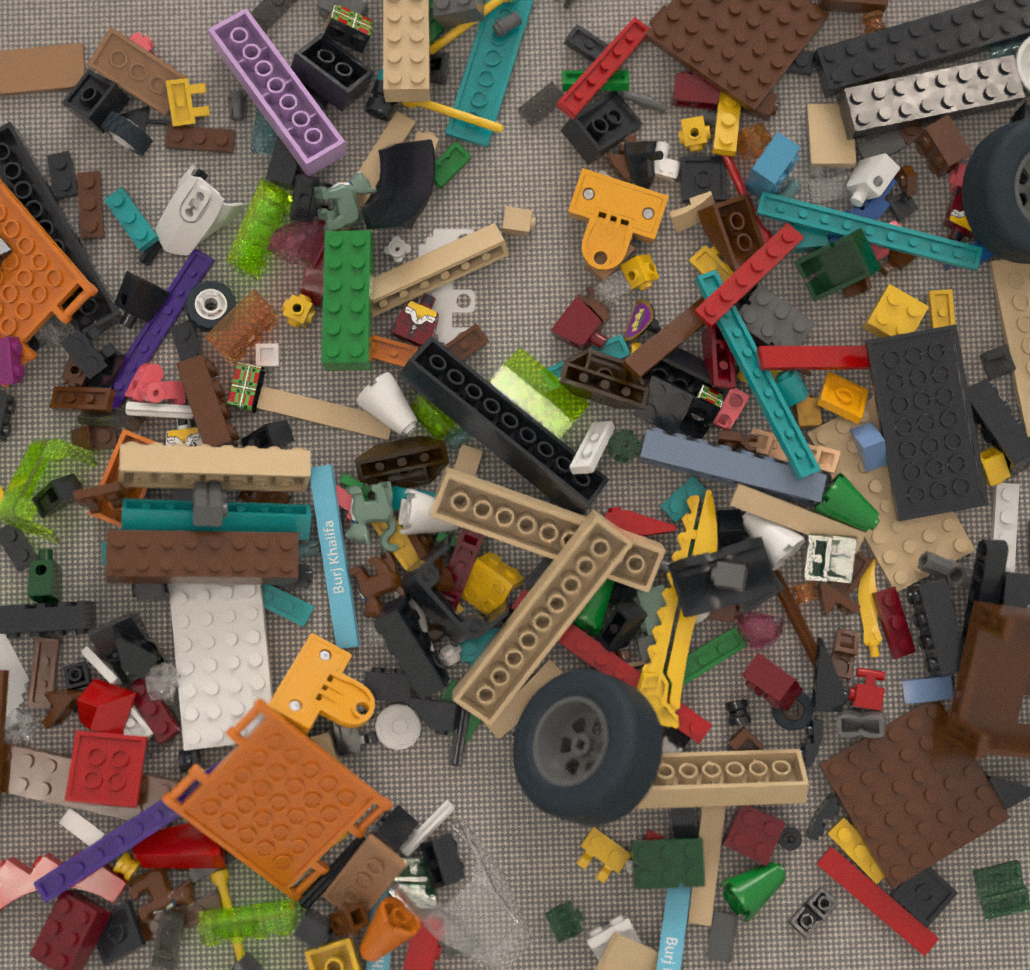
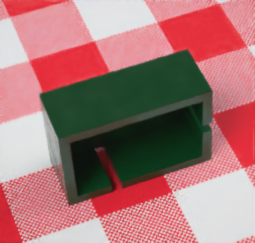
M861 228L794 261L803 280L814 273L817 274V277L805 284L814 302L869 277L881 269Z
M700 836L630 840L631 861L638 864V867L631 866L634 890L679 888V883L683 887H705L703 838Z

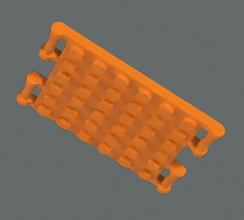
M0 179V235L13 249L10 255L0 264V339L4 337H19L23 348V355L21 356L22 365L25 366L29 361H33L37 357V353L26 343L52 315L55 314L63 323L68 324L72 320L71 316L90 296L94 297L98 289L87 280ZM81 286L84 290L64 310L61 306ZM10 384L1 386L8 388Z
M258 698L253 703L254 706L235 726H231L226 731L227 736L237 744L232 752L209 775L199 765L194 764L189 769L186 777L171 792H167L162 797V800L168 807L293 901L298 902L303 897V893L321 875H325L330 870L326 862L319 860L347 830L361 839L366 834V830L385 811L388 812L393 807V804L387 797L375 791L269 707L262 698ZM260 713L263 714L265 718L244 737L241 734L243 730ZM197 779L200 782L197 788L182 803L178 801L177 798ZM376 803L377 806L360 824H356L355 822ZM311 867L314 869L297 887H292Z

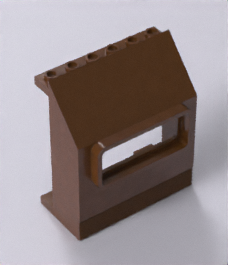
M974 601L944 737L975 758L985 759L986 753L1030 759V725L1017 723L1030 669V609Z

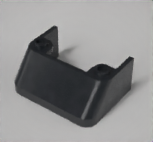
M448 535L403 573L401 585L453 643L461 644L481 637L509 614L510 602L508 600L504 601L484 619L479 615H470L464 619L440 591L435 589L434 585L438 582L440 573L433 561L450 548L452 537Z

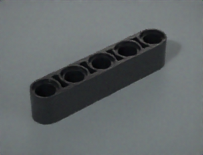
M981 539L978 542L962 631L963 645H965L974 601L1000 604L1009 552L1008 544L1005 540Z

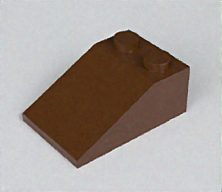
M747 194L697 211L704 233L732 271L739 269L764 245Z

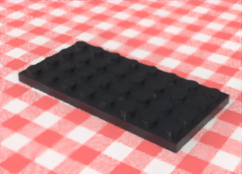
M956 324L864 341L881 436L884 438L886 445V463L897 521L989 505Z

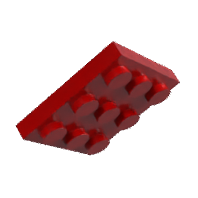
M76 730L65 802L138 808L148 742L147 736Z

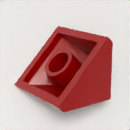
M94 678L77 699L79 722L93 731L123 734L137 692Z

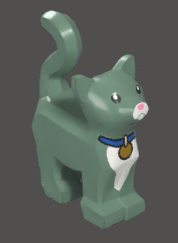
M356 172L349 181L337 182L328 189L324 186L314 187L315 198L332 200L333 209L329 211L324 208L317 210L318 219L326 222L324 231H335L347 225L365 222L363 214L359 213L355 195L375 193L377 189L371 187L369 179L364 176L363 172Z
M385 481L371 484L370 490L374 492L375 497L374 500L367 501L364 500L360 487H346L347 494L352 496L350 508L352 525L346 532L347 539L370 545V532L366 524L369 522H386L388 528L381 534L379 541L381 548L390 553L397 551L399 545L389 543V539L394 535L397 528L392 508L393 493L391 482Z

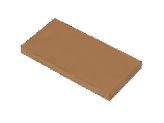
M111 26L87 63V66L116 83L164 116L170 110L165 81L188 78Z
M83 43L0 51V97L72 90L86 73Z
M370 834L322 897L334 907L348 902L349 905L362 902L367 915L408 863L373 834Z

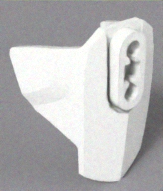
M193 164L178 182L177 191L167 205L155 229L163 249L177 255H190L200 242L221 227L230 224L244 207L242 203H224V198L221 197L216 189L201 177L191 176L192 171L196 167Z

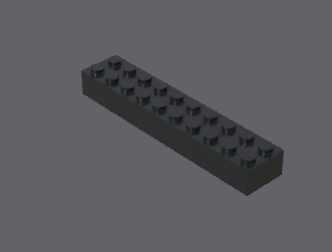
M981 0L816 48L813 54V63L824 97L826 99L839 95L844 88L885 81L888 78L895 79L1025 41L1030 37V0Z
M11 122L6 123L0 127V179L87 280L98 289L94 297L90 296L71 316L72 320L70 322L74 329H80L84 334L97 324L102 332L118 324L123 315L120 309L115 306L111 293L19 130ZM81 286L62 305L64 310L84 290Z
M432 336L414 353L398 376L561 508L583 515L610 480L596 468L593 473L572 474L569 467L576 455L574 450Z

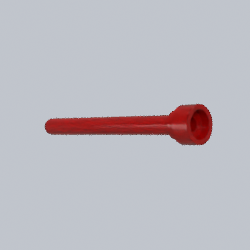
M721 155L739 196L748 195L763 242L766 243L773 237L771 231L763 227L759 216L756 215V209L732 157Z

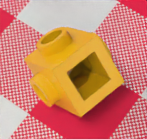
M703 116L681 119L682 130L678 131L680 145L684 144L685 150L690 149V152L702 151L703 147L707 146V140L711 139L710 128L705 126ZM696 133L698 136L692 137L691 134Z
M650 254L635 256L620 265L630 290H647L653 287V282L660 279Z
M292 294L290 299H286L282 306V315L287 320L286 323L295 328L301 326L306 329L308 324L313 322L316 315V308L311 303L312 299L302 294H299L298 297ZM297 306L301 307L300 312H295Z

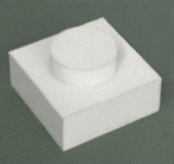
M256 344V365L280 367L279 344Z

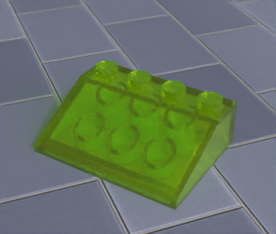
M290 898L199 911L197 924L201 944L206 943V946L210 947L220 945V941L230 940V943L243 942L245 937L253 936L255 940L265 939L268 937V934L277 933V936L290 935L291 931L296 930V913L293 900Z

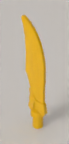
M876 559L872 560L858 585V605L861 606L859 610L864 631L863 643L869 647L871 658L880 657L878 645L882 641L877 621L878 613L871 594L877 592L875 583Z

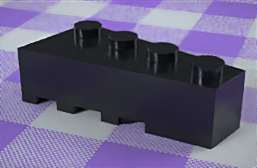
M987 378L969 387L968 391L974 424L981 425L980 432L985 443H991L993 448L1003 453L1011 477L1029 468L1030 439L1024 432L1025 428L1021 421L1016 420L1011 414L1012 410L1006 401L1003 402L999 397L997 387L993 383L990 384Z
M406 593L386 603L373 622L377 633L382 635L386 641L389 652L394 654L399 662L400 670L409 678L412 689L423 699L444 689L450 677L438 652H432L431 638L428 632L422 631L418 621L421 619L417 610L412 611L408 603L412 599Z
M83 600L77 602H58V604L37 603L35 605L0 606V634H6V638H21V633H29V637H43L44 632H52L53 636L67 635V631L75 630L76 635L87 634V631L97 627L96 602Z

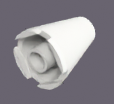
M389 372L384 373L375 379L377 383L372 386L368 384L356 399L357 404L399 435L406 434L408 436L417 428L415 424L418 420L394 376Z
M414 489L405 490L404 493L408 494L407 499L401 500L398 519L399 525H403V530H399L401 534L411 535L458 530L459 526L430 516V507L434 497Z
M746 512L742 517L744 529L749 537H762L773 571L786 563L785 560L789 556L792 557L805 542L802 535L786 526Z

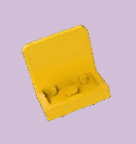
M488 552L476 559L461 597L487 616L507 600L512 590L522 585L525 577L516 568L504 563L498 555Z

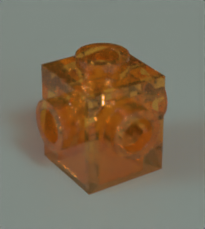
M762 123L750 127L746 126L738 132L739 137H737L736 150L744 160L752 157L758 159L773 138Z

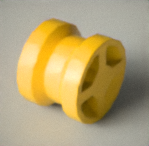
M126 851L115 865L113 872L116 874L121 873L124 875V879L129 881L141 864L139 860L133 859L131 854Z

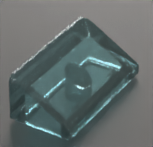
M257 108L250 149L252 153L272 156L278 135Z

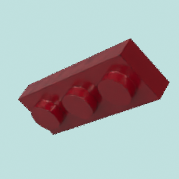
M896 587L871 593L892 659H898L915 653L916 649Z
M145 675L143 679H137L127 687V689L137 692L134 702L159 744L164 745L181 732L149 675Z

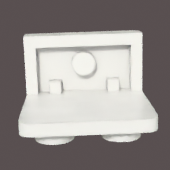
M621 914L609 920V924L603 927L601 925L588 932L589 935L586 936V940L598 961H600L614 932L641 943L627 914L624 916Z

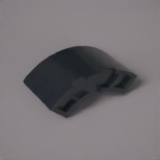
M431 139L395 143L378 150L380 158L379 179L382 181L380 190L375 192L371 200L361 207L367 229L407 226L415 221L423 212L430 199L435 179V152Z
M762 537L749 538L723 547L720 551L709 554L707 552L685 557L667 564L685 618L739 604L778 590ZM718 561L745 565L748 568L744 592L717 588L714 585V581H711L712 569L717 567Z

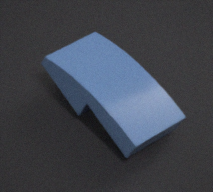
M951 674L944 676L931 675L927 676V678L903 679L902 681L905 704L953 698Z

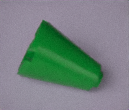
M838 473L832 480L834 484H831L829 487L827 486L823 492L821 502L816 504L813 510L864 532H867L869 529L873 531L880 522L878 511L844 474Z
M606 578L573 620L572 624L581 630L584 628L589 629L590 632L588 634L599 635L614 588V580Z
M769 862L767 866L761 865L724 879L720 882L719 886L720 888L724 886L725 892L722 893L723 897L737 916L742 914L745 917L742 921L749 922L785 882L786 871L781 864Z

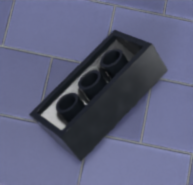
M679 347L642 376L644 383L649 385L653 375L656 374L694 393L695 395L688 409L703 385L723 394V401L730 390L712 387L705 361ZM702 398V400H703L705 403H707V404H713V403H711V402H709V401H707V400H705V399ZM695 407L691 412L703 419L707 417V412L702 407Z

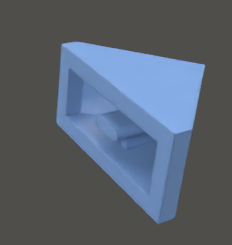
M872 422L850 429L865 472L887 465L885 440Z

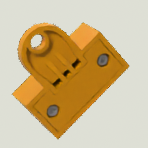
M582 168L568 210V217L588 223L581 248L583 258L588 265L602 271L614 269L623 261L631 238L653 245L669 196ZM599 252L607 256V261L602 265L594 261L595 254Z
M311 633L268 706L307 736L319 714L347 728H357L366 724L373 714L375 701L367 687L343 674L352 654ZM356 706H364L367 714H359L356 711Z

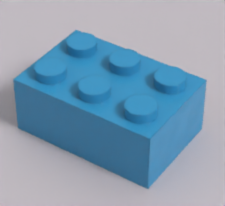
M777 132L752 168L744 184L746 190L759 199L762 191L776 194L800 158L797 154L800 146Z

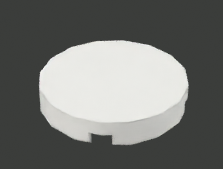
M394 704L383 709L377 717L375 725L376 735L380 742L394 750L407 749L413 745L419 738L422 728L417 712L404 704Z

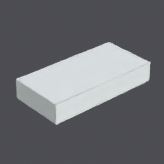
M86 646L81 651L83 656L110 684H122L112 664L106 658H103L95 647Z

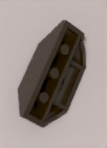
M589 348L564 360L559 378V383L571 394L617 409L644 410L650 389L644 383L642 377L638 380L622 364L623 359Z
M421 435L377 444L354 459L360 482L371 485L390 481L391 486L396 485L405 488L431 483L442 469L449 464L445 441Z

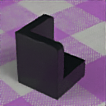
M1006 344L984 352L979 356L989 380L1016 370Z

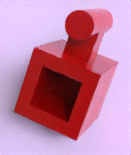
M857 667L856 676L863 677L864 684L853 683V686L849 687L847 700L850 701V706L882 711L885 688L876 687L875 680L884 681L885 672Z

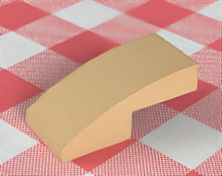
M711 191L689 198L691 205L670 212L677 233L701 222L697 211L715 204Z

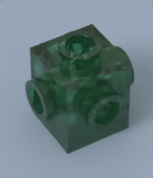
M620 429V432H615L614 437H610L607 450H611L610 457H614L615 461L628 463V460L632 461L635 455L639 456L641 442H637L638 435H633L634 431ZM621 442H628L629 447L626 449L622 448Z
M570 901L560 904L545 913L558 943L574 938L579 933L584 932L580 923L584 921V918L579 908L574 909Z

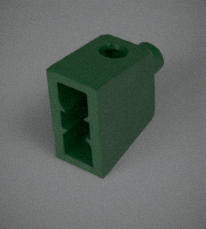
M40 549L39 560L30 561L28 597L36 603L58 604V602H63L62 569L53 560L52 549Z

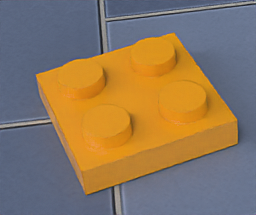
M828 371L823 380L817 405L844 417L846 420L859 424L863 417L869 390Z

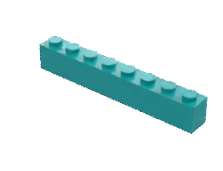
M123 498L121 530L298 533V541L310 539L312 516L310 504L227 502V517H223L221 526H209V524L206 526H195L193 524V501Z

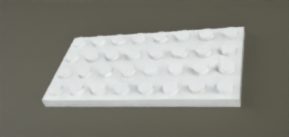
M168 584L184 750L235 745L236 743L227 736L226 731L231 726H235L254 706L253 703L258 698H262L269 704L273 697L262 585ZM260 713L243 730L241 734L244 737L261 722L263 714Z

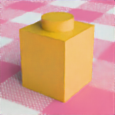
M990 447L980 453L986 484L989 486L999 485L1005 479L1011 477L1002 452Z

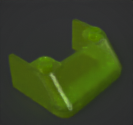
M37 439L32 441L0 501V520L8 525L58 544L60 540L53 529L34 522L37 516V508L30 501V498L49 460L59 462L68 456L96 468L98 463L93 452L61 439Z

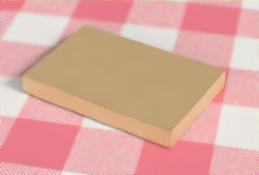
M807 104L810 167H855V139L847 140L838 104Z
M614 932L595 970H656L659 951Z

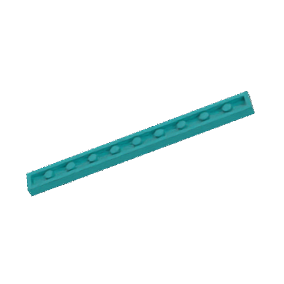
M764 191L760 195L756 211L758 216L785 223L788 222L789 224L840 237L861 228L868 243L871 245L975 272L978 270L983 251L982 247Z
M717 270L697 276L694 280L704 300L723 284ZM734 305L716 323L798 481L814 475L821 468L770 371L760 370L757 346Z

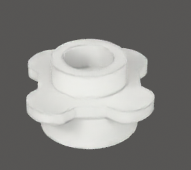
M394 236L389 245L384 248L385 254L392 256L396 263L402 262L405 254L411 251V246L405 244L399 236Z
M453 645L443 647L439 657L444 665L450 666L458 662L461 658L459 653L462 651L461 646L453 647Z

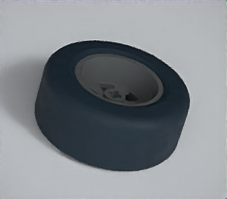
M1030 118L1006 124L985 137L973 151L967 163L962 183V201L965 216L976 238L996 256L1020 264H1030ZM1022 170L1027 176V180L1023 185L1019 184ZM1019 193H1022L1026 202L1024 205L1021 202Z
M582 669L563 673L547 682L533 695L519 718L513 741V765L517 781L530 802L547 814L585 826L605 825L617 821L629 814L642 802L657 777L663 751L660 721L649 700L639 690L623 681L595 670ZM601 719L604 732L598 736L595 733V727L598 720ZM586 725L585 731L578 734L581 731V729ZM574 759H576L579 762V767L575 775L573 774L571 767V762ZM596 761L593 767L588 771V765Z

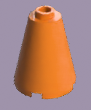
M387 897L379 904L359 945L360 954L365 960L376 962L414 937L419 931L420 921L414 910L409 912L405 908L407 904L396 897Z

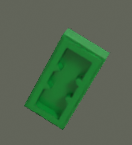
M456 141L435 162L434 183L440 189L472 159V156Z

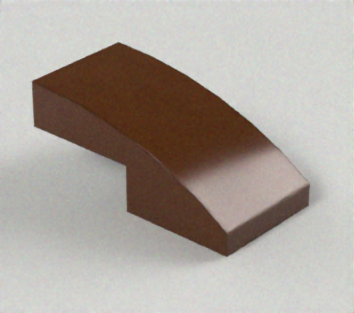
M241 491L238 498L249 503L289 504L292 498L283 492Z
M837 628L830 658L839 678L851 680L855 656L858 653L860 632Z

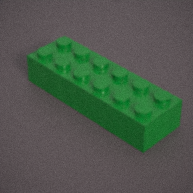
M371 230L325 231L321 363L326 371L372 370L374 239Z

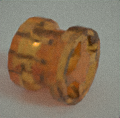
M872 11L861 17V22L865 24L864 34L887 28L886 24L882 21V11Z
M814 581L792 587L793 592L797 595L796 604L819 599L818 594L814 591Z

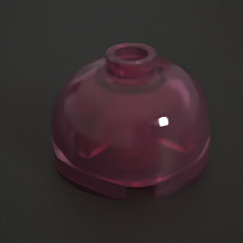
M739 612L737 630L740 637L750 643L751 648L763 650L764 646L776 643L781 637L785 620L779 618V622L773 621L774 616L749 612L748 616H744L743 612Z

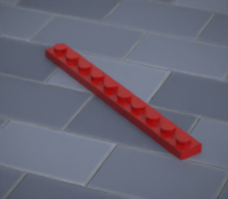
M524 589L511 606V609L515 611L528 594L527 590ZM570 624L557 641L559 644L595 670L612 676L637 689L641 675L639 671L614 653L608 652L603 645L574 624ZM668 693V695H667V704H668V705L670 704V703H669V697H670V694H669V693ZM680 702V708L675 711L679 727L676 729L697 744H700L712 727V724Z

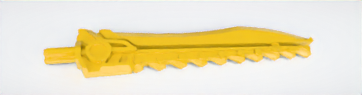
M711 490L705 492L697 530H693L700 501L699 496L693 495L687 499L691 513L685 514L681 519L686 532L680 533L677 536L681 550L675 551L672 555L674 562L688 556L691 539L695 540L692 556L707 552L709 554L717 552V521ZM668 572L667 577L671 588H666L662 592L666 606L660 607L657 611L661 625L655 626L652 630L656 644L650 645L647 649L651 663L645 664L641 669L643 673L640 675L637 690L652 704L659 718L660 725L665 727L672 726L676 729L679 727L675 711L680 708L686 660L698 615L685 618L680 607L666 673L671 683L670 704L668 705L669 683L663 674V668L678 603L676 590L670 572Z

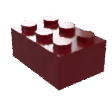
M65 890L60 893L29 955L51 970H83L112 912L78 891Z

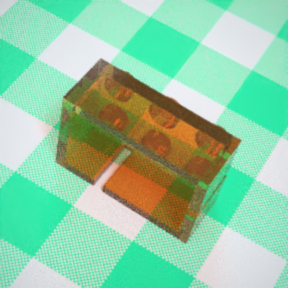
M254 289L205 338L230 364L233 361L238 362L245 355L244 351L250 345L254 346L261 340L262 337L260 335L263 331H270L276 326L279 316L274 308Z

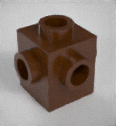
M348 902L335 906V912L327 915L335 937L343 935L346 936V939L359 934V929L370 924L362 902L349 905Z

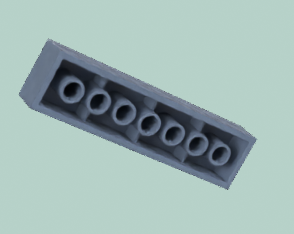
M652 428L651 431L647 430L643 435L637 462L735 487L738 483H741L769 495L810 506L821 502L827 475L821 474V470L798 481L789 462L785 464L776 463L777 459L763 456V459L754 457V453L741 450L740 453L733 452L731 447L725 445H718V447L709 446L710 442L701 439H696V442L687 440V436L682 434L666 435L664 430Z

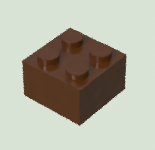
M949 115L926 127L915 140L918 153L922 156L924 155L930 172L936 174L937 178L954 170L959 163L962 164L973 153Z

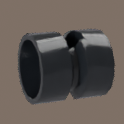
M376 80L371 91L373 97L368 98L364 111L376 119L388 122L394 113L393 105L398 102H385L383 80Z

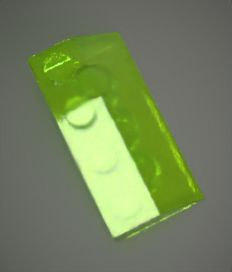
M262 177L225 260L233 271L258 280L259 276H263L267 267L266 259L268 255H272L276 246L275 238L277 234L280 235L283 231L285 224L283 220L286 214H290L292 198L288 192Z
M521 347L500 367L489 381L559 439L565 437L590 406V403L584 398L571 394L559 383L557 376Z

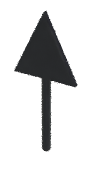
M149 105L120 114L136 124L144 132L147 123L172 125V121L148 119Z

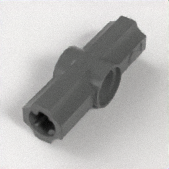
M927 550L921 554L918 560V569L941 579L946 578V581L950 584L970 590L973 569L963 566L953 559H946Z

